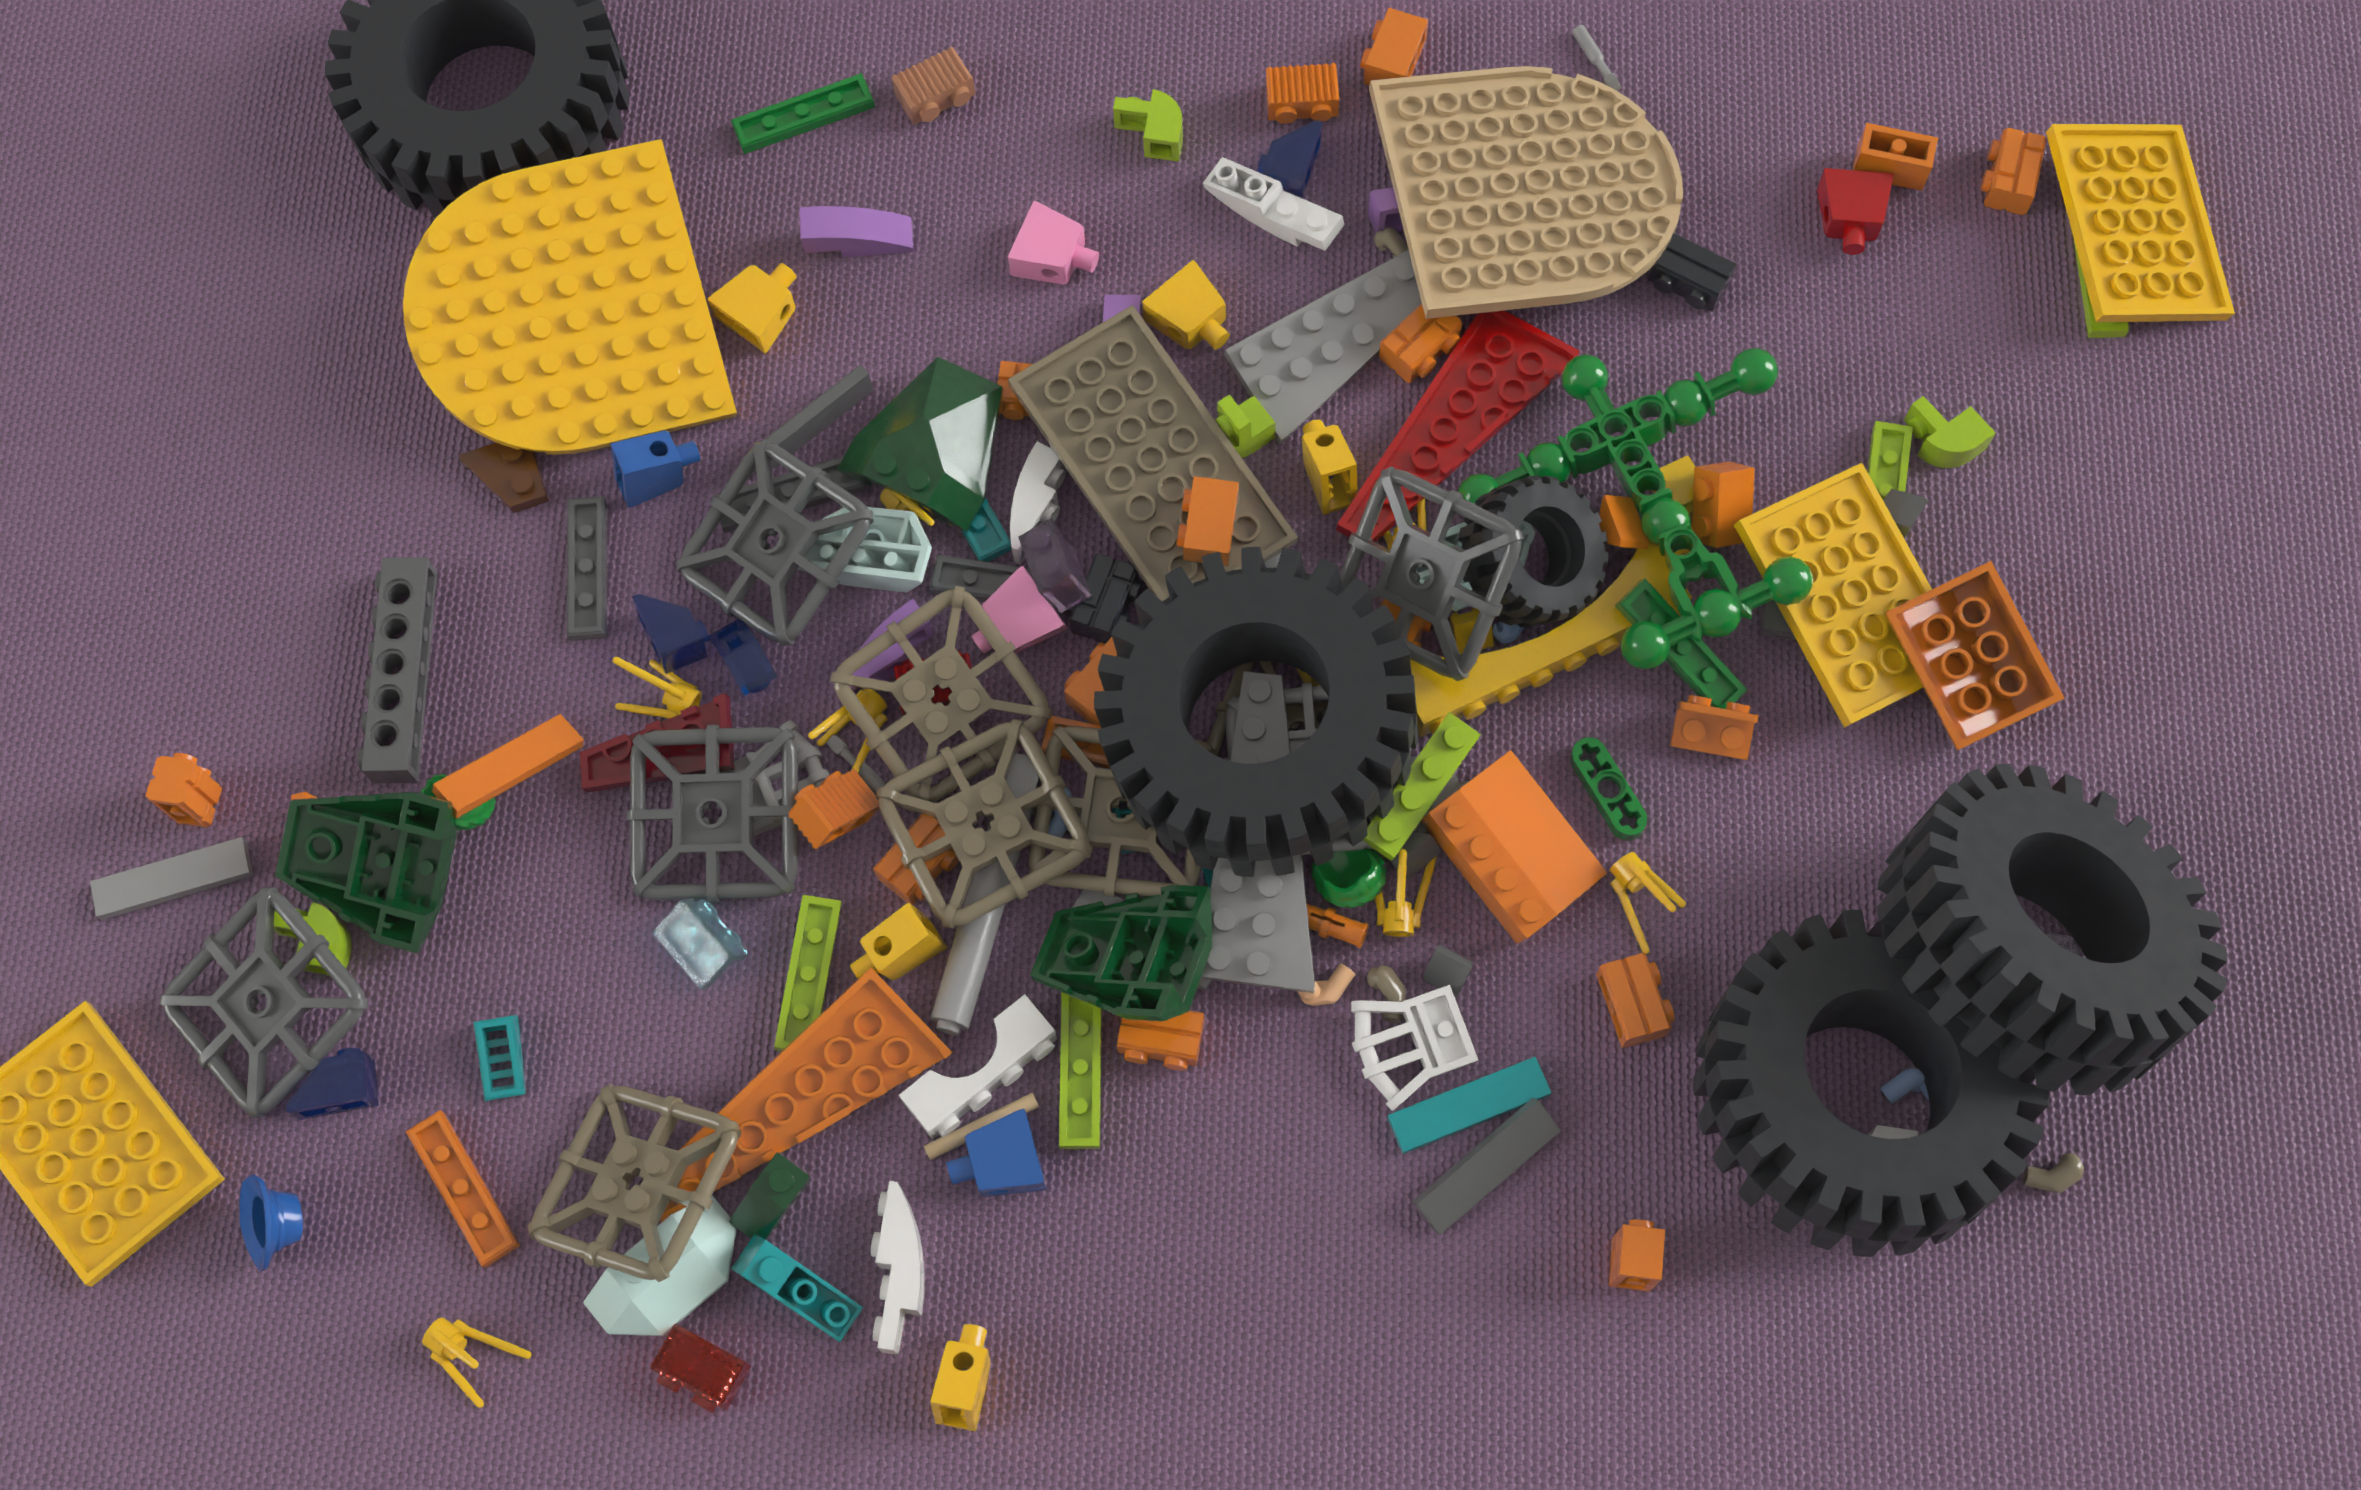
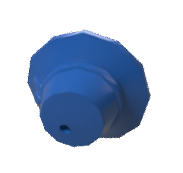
M254 1173L248 1176L241 1185L239 1199L240 1227L245 1246L255 1266L262 1272L268 1268L274 1253L301 1239L303 1231L302 1211L298 1196L295 1193L269 1190L263 1179Z

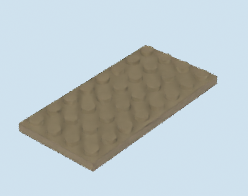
M1133 305L1008 379V385L1132 565H1134L1150 591L1161 601L1169 597L1165 575L1181 566L1192 583L1205 579L1203 564L1184 561L1183 547H1177L1179 524L1187 525L1188 512L1182 511L1185 488L1192 489L1194 476L1239 482L1229 564L1224 566L1226 572L1242 569L1241 548L1260 547L1264 562H1267L1280 554L1282 548L1288 549L1297 543L1298 537Z

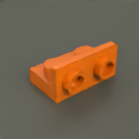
M1689 695L1687 702L1678 700L1669 746L1748 760L1754 724L1757 723L1759 716L1749 713L1750 705L1727 702L1726 709L1711 706V698Z

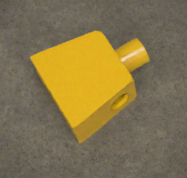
M1194 260L1189 262L1142 301L1143 319L1185 349H1192L1204 339L1213 349L1217 350L1230 337V333L1221 326L1226 319V304Z
M780 263L770 275L757 266L750 265L713 293L707 300L716 319L766 354L795 311L796 306L792 294L787 288L795 281L797 276L784 263Z
M1312 420L1306 423L1302 429L1304 433L1302 436L1303 463L1323 515L1348 508L1357 495V464L1339 426L1333 424L1325 427L1323 421Z
M908 902L861 938L860 943L866 954L850 964V967L857 978L871 967L877 974L880 973L893 981L948 947L929 917Z
M964 1324L959 1342L947 1341L930 1401L936 1424L974 1432L977 1430L991 1365L989 1351L987 1348H984L987 1330L981 1326Z

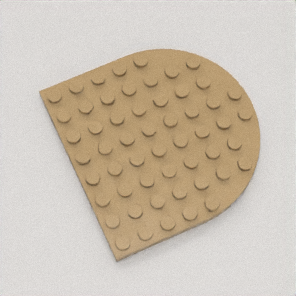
M1531 66L1504 67L1370 81L1369 92L1426 319L1591 300L1619 290L1635 281L1648 271L1663 251H1665L1675 232L1683 199V184L1679 163L1665 134L1661 130L1657 132L1645 118L1646 112L1615 89L1580 74H1577L1575 79L1553 74L1552 68Z

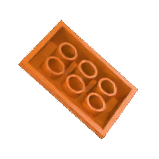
M1992 561L1884 613L1957 751L2065 699Z
M1511 750L1440 803L1421 820V823L1516 944L1528 939L1607 874V871Z

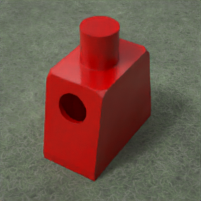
M1824 168L1817 186L1824 234L1828 238L1843 239L1842 250L1844 253L1849 255L1861 254L1865 250V241L1877 239L1885 219L1894 173Z

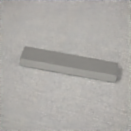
M240 837L90 881L95 914L102 921L253 876L247 841Z

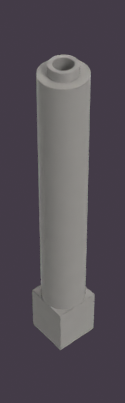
M1016 753L1006 782L1017 799L1041 786V779L1029 757ZM1034 807L1023 812L1028 822L1031 815H1035L1036 808ZM990 817L986 831L991 829L990 822L994 820L993 817ZM1021 849L1008 856L1014 869H1016ZM999 861L973 874L964 907L1010 884ZM1005 904L969 923L958 925L930 1018L931 1021L937 1023L936 1030L957 1036L960 1030L967 1031L969 1029Z

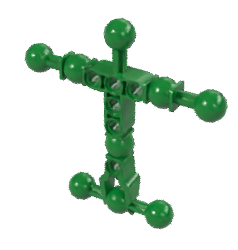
M1751 348L1743 350L1735 356L1730 371L1706 382L1701 374L1696 372L1694 373V381L1688 379L1675 381L1666 388L1664 394L1659 390L1656 391V395L1642 396L1616 409L1605 392L1609 378L1605 364L1596 356L1588 354L1575 356L1566 363L1562 373V385L1564 390L1573 399L1587 403L1594 419L1574 427L1568 431L1565 437H1562V435L1558 436V444L1552 442L1538 444L1529 451L1527 457L1524 456L1523 452L1519 453L1520 467L1501 476L1493 478L1483 473L1470 475L1461 482L1457 491L1463 494V499L1475 504L1479 497L1489 493L1491 489L1525 477L1537 475L1541 478L1550 476L1557 478L1559 483L1567 481L1570 474L1574 479L1578 477V473H1590L1610 464L1627 496L1633 500L1637 512L1640 514L1643 533L1653 544L1659 546L1660 554L1662 556L1665 555L1666 564L1670 572L1668 578L1670 597L1682 616L1662 626L1649 621L1637 622L1625 631L1620 646L1622 655L1632 667L1641 670L1657 668L1666 660L1671 646L1691 637L1701 642L1703 635L1714 638L1728 636L1737 628L1741 617L1752 619V610L1770 601L1786 606L1798 604L1808 596L1813 586L1814 578L1809 566L1799 558L1786 556L1777 558L1769 564L1764 573L1763 580L1738 590V584L1723 556L1716 552L1709 553L1698 536L1692 531L1687 509L1679 501L1673 499L1670 488L1666 489L1664 476L1647 447L1665 438L1668 432H1671V434L1675 433L1676 425L1682 427L1696 425L1704 419L1707 412L1710 417L1716 415L1715 401L1737 391L1754 396L1763 394L1772 388L1778 376V366L1775 358L1763 349ZM1648 417H1657V419L1652 421L1645 420ZM1616 432L1623 433L1621 436L1617 437L1610 436L1611 434ZM1581 448L1589 449L1585 452H1576L1578 449ZM1631 461L1640 462L1637 465L1633 466L1626 465L1628 462ZM1647 490L1657 491L1651 495L1642 494L1644 491ZM1681 549H1687L1690 551L1688 554L1685 555L1675 554L1676 551ZM1702 576L1705 579H1716L1722 590L1718 588L1707 590L1697 597L1694 605H1692L1685 591L1686 583L1689 581H1699Z

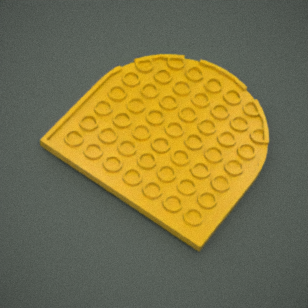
M662 139L520 169L496 176L466 191L450 203L424 233L412 257L404 286L403 315L407 341L415 364L427 386H429L433 394L454 417L476 433L496 443L517 450L521 448L530 451L546 452V454L552 455L575 454L610 447L611 443L664 430L673 432L737 416Z

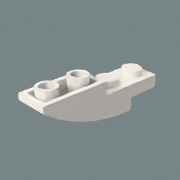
M1223 157L1203 182L1206 190L1233 211L1274 236L1297 247L1303 241L1326 251L1345 225L1342 215L1285 192L1280 181Z
M1038 441L1027 457L1020 473L1011 508V548L1014 562L1019 565L1022 564L1027 555L1032 556L1041 541L1040 534L1045 526H1051L1055 522L1060 511L1056 490L1061 486L1066 476V468L1050 446L1049 448Z
M889 1181L888 1191L881 1192L878 1203V1216H883L881 1232H874L871 1243V1256L876 1257L875 1263L880 1269L890 1270V1275H883L881 1282L880 1300H885L883 1317L877 1316L875 1319L873 1341L878 1342L877 1348L882 1353L899 1355L905 1314L922 1316L924 1261L920 1235L911 1206L898 1182Z

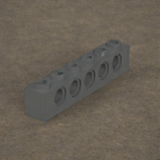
M427 557L382 558L381 571L376 573L375 586L379 597L378 606H374L372 610L375 637L374 641L369 643L368 648L372 668L371 676H367L365 680L368 709L367 712L362 714L361 719L365 739L364 748H360L358 752L359 769L372 783H419L438 574ZM410 595L407 601L397 604L401 597ZM406 629V633L401 638L393 639L397 632ZM403 664L402 669L398 673L390 675L391 670L395 666ZM400 700L397 707L387 710L388 705L392 701ZM397 735L391 745L383 746L384 741L388 737Z

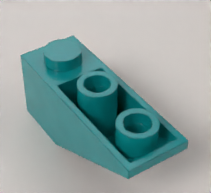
M755 1234L731 1268L734 1272L838 1342H841L863 1309L861 1305L773 1244Z

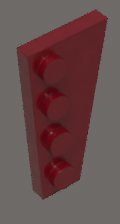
M723 693L713 697V701L697 707L694 705L681 710L680 715L662 722L657 720L647 724L645 729L631 735L623 734L581 751V789L589 793L630 786V756L634 745L632 740L639 733L644 735L647 732L656 730L706 729L707 725L732 728L730 697ZM733 743L721 744L719 747V772L735 770ZM706 744L655 746L682 775L706 774ZM646 756V784L670 780Z

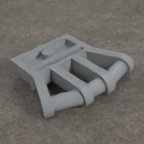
M789 720L782 724L780 728L782 730L789 729L795 735L794 741L798 752V770L806 767L809 774L806 779L798 782V792L810 784L819 787L830 775L829 771L823 769L821 765V752L817 746H812L798 732L799 727L792 720ZM767 742L757 752L746 753L745 757L735 760V770L719 773H742L771 742ZM782 762L764 768L753 780V807L780 806L782 804V789L774 792L771 781L782 777ZM753 817V837L782 825V817Z

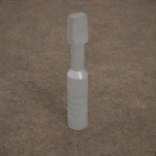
M1579 25L1572 31L1573 36L1591 64L1595 65L1604 77V83L1616 91L1621 89L1622 87L1614 73L1610 72L1603 61V54L1585 26Z
M832 735L827 741L828 746L837 756H842L853 767L856 757L848 750V746L838 736ZM865 762L862 764L858 774L876 795L879 787H884L886 783Z

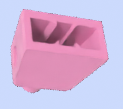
M1033 201L1008 255L1010 275L1064 285L1069 282L1075 267L1093 273L1098 263L1099 252L1084 247V227L1081 224L1039 202Z
M1024 566L1018 568L981 605L1007 642L1012 641L1017 648L1014 651L1015 654L1068 628ZM980 630L971 636L983 654L993 649Z

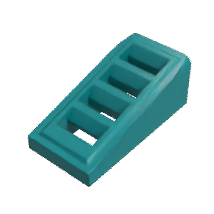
M518 1015L473 1022L484 1100L488 1101L526 1094ZM507 1029L508 1037L489 1040L488 1032ZM509 1045L510 1053L490 1056V1048ZM511 1061V1069L492 1072L491 1064ZM514 1077V1084L493 1088L494 1079Z

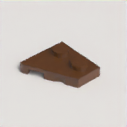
M493 443L459 455L462 464L468 470L470 469L492 493H495L513 513L549 502L534 451L521 448L517 450L499 443Z

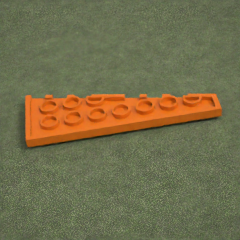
M870 967L717 1112V1114H721L739 1124L741 1137L738 1139L735 1150L714 1191L739 1179L742 1175L764 1162L770 1161L777 1152L780 1154L797 1143H801L846 1117L852 1111L884 1095L890 1089L909 1078L915 1077L942 1059H946L952 1051ZM703 1126L680 1149L714 1133L715 1130ZM715 1152L688 1165L676 1188L689 1192L696 1191ZM669 1201L660 1222L662 1223L671 1214L687 1206Z

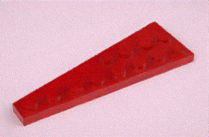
M1504 310L1478 313L1337 523L1336 531L1349 538L1352 532L1357 531L1372 489L1381 476V471L1394 467L1395 469L1407 471L1436 486L1440 485L1562 375L1566 363L1575 356H1579L1580 350ZM1403 486L1400 487L1409 512L1425 498ZM1387 496L1370 537L1373 542H1376L1396 524Z

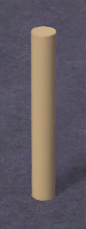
M1030 1093L949 1133L945 1137H940L924 1145L925 1151L929 1159L932 1160L965 1144L964 1136L1017 1110L1025 1109L1026 1113L1038 1108L1039 1105L1033 1093Z

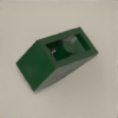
M777 1152L753 1183L729 1222L751 1239L755 1234L767 1240L811 1181L810 1176Z

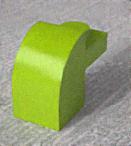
M1154 89L1151 101H1144L1137 97H1115L1113 106L1114 127L1144 132V157L1179 162L1183 143L1182 113L1176 101L1168 94Z
M1230 395L1217 402L1218 418L1215 421L1241 458L1256 452L1275 439L1276 422L1255 396L1250 397L1240 405H1237Z
M1924 396L1912 403L1904 418L1907 426L1913 427L1912 435L1924 442L1917 455L1928 464L1941 468H1955L1970 462L1987 449L1996 434L1971 406L1948 422Z
M311 903L309 913L295 908L317 935L322 934L328 940V948L341 964L347 968L352 950V940L346 925L326 907L318 903ZM275 911L274 932L281 936L299 939ZM301 940L299 941L296 953L304 946ZM313 958L303 969L306 972L330 976L316 958Z

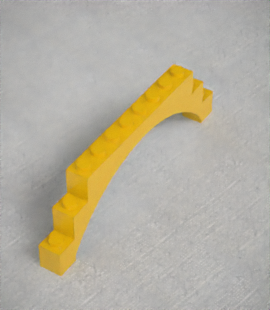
M1689 455L1659 469L1664 476L1666 489L1670 488L1673 499L1679 501L1687 509L1691 519L1693 513L1695 465ZM1649 540L1648 549H1637L1622 573L1609 588L1574 618L1540 637L1510 648L1479 654L1468 677L1463 680L1456 681L1453 678L1442 676L1410 659L1415 683L1419 737L1429 733L1433 735L1449 712L1458 719L1464 716L1467 720L1473 719L1486 710V706L1496 701H1499L1500 704L1506 703L1518 696L1519 690L1527 686L1540 687L1553 678V674L1563 669H1566L1567 672L1573 671L1581 667L1587 661L1586 658L1597 653L1600 656H1604L1617 649L1625 631L1632 624L1615 605L1641 579L1646 578L1680 615L1670 597L1668 582L1670 572L1666 564L1665 555L1662 556L1659 552V546ZM1681 549L1676 551L1675 554L1685 555L1688 554L1690 551L1687 549ZM1686 588L1685 591L1689 599L1691 600L1692 596ZM1296 668L1304 683L1320 686L1311 676Z

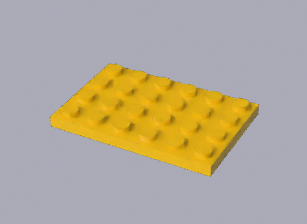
M2052 124L2046 131L2095 321H2227L2235 314L2182 125Z
M1862 463L1749 515L1734 524L1762 578L1769 564L1777 558L1792 556L1801 559L1809 566L1814 579L1808 596L1798 604L1788 606L1776 604L1844 728L1924 688L1884 613L1932 590Z
M87 1001L81 1003L0 1067V1170L85 1285L93 1287L225 1180L92 1004Z

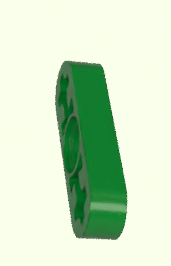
M1591 737L1580 739L1574 745L1570 755V763L1612 833L1624 841L1637 839L1641 836L1647 824V814L1604 744L1598 739ZM1583 750H1586L1588 754L1594 752L1597 754L1594 765L1599 773L1593 779L1590 776L1593 775L1595 769L1589 760L1583 762L1580 760ZM1603 780H1611L1618 785L1619 794L1614 798L1603 797L1598 791V784ZM1624 799L1627 802L1624 803L1622 810L1628 818L1634 816L1637 818L1634 829L1629 825L1622 827L1620 824L1623 814L1618 805Z

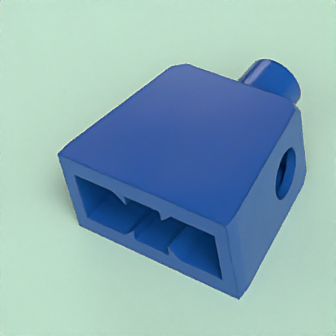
M665 430L611 443L614 477L628 508L680 487L683 484L682 467L701 461L694 440L675 446L670 433Z
M1025 1109L1017 1110L967 1134L964 1137L969 1155L946 1161L952 1185L975 1179L981 1197L1036 1192L1047 1189Z

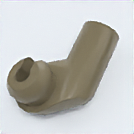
M1386 227L1384 231H1378L1374 236L1376 247H1379L1381 251L1389 248L1393 258L1409 250L1407 242L1394 228Z
M1381 965L1379 968L1373 967L1369 970L1367 974L1369 986L1375 989L1379 988L1385 996V1001H1405L1406 988L1392 968ZM1383 1013L1382 1020L1390 1023H1401L1402 1014Z
M2066 1153L2061 1156V1160L2051 1170L2026 1166L2022 1184L2027 1187L2061 1193L2082 1178L2084 1166L2076 1154Z

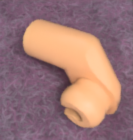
M1339 963L1328 980L1315 981L1314 993L1298 992L1305 1004L1311 1006L1334 1004L1339 1000L1356 974L1345 965Z

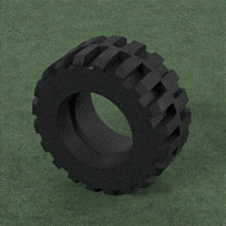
M1537 475L1525 477L1491 489L1489 493L1483 494L1475 501V505L1506 519L1517 530H1519L1523 520L1530 523L1541 534L1548 550L1549 567L1542 584L1534 580L1526 572L1518 558L1500 602L1503 608L1498 619L1502 623L1510 626L1517 624L1519 627H1533L1566 619L1584 610L1585 605L1591 603L1597 596L1598 590L1596 587H1600L1603 584L1606 573L1602 569L1603 566L1608 565V552H1604V544L1608 541L1606 532H1601L1599 522L1602 520L1597 511L1592 512L1589 508L1591 502L1583 494L1576 495L1577 489L1567 482L1559 483L1557 478L1550 476L1541 478ZM1464 517V522L1467 526L1460 528L1458 541L1462 542L1461 549L1468 550L1501 535ZM1505 547L1470 561L1463 581L1464 583L1469 582L1472 588L1471 591L1486 597Z

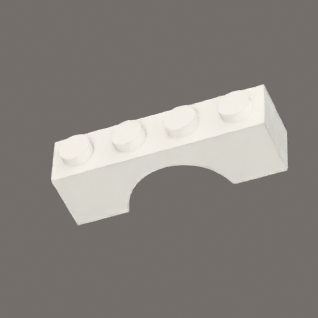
M1025 994L994 1018L997 1030V1044L992 1058L981 1070L960 1078L942 1076L929 1070L899 1094L903 1104L932 1140L939 1134L941 1137H945L953 1132L961 1123L960 1117L970 1109L973 1112L980 1110L992 1099L991 1092L1001 1084L1009 1086L1015 1082L1024 1072L1022 1067L1032 1059L1036 1061L1043 1059L1054 1049L1055 1045L1053 1042L1057 1040L1054 1028Z

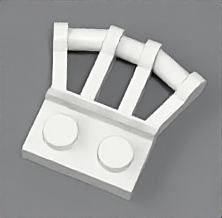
M1450 985L1403 1002H1351V1012L1355 1013V1042L1352 1043L1355 1053L1359 1052L1365 1066L1362 1069L1364 1078L1369 1079L1388 1100L1385 1104L1392 1111L1429 1078L1478 1061ZM1371 1013L1404 1015L1406 1023L1371 1035ZM1409 1033L1411 1034L1416 1047L1415 1050L1382 1062L1379 1061L1374 1046ZM1417 1060H1421L1424 1068L1401 1090L1384 1073Z

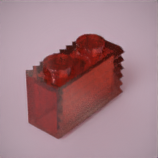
M674 1324L649 1369L659 1374L655 1382L675 1393H678L681 1386L695 1393L691 1401L713 1413L717 1406L726 1411L728 1410L752 1366L694 1333Z

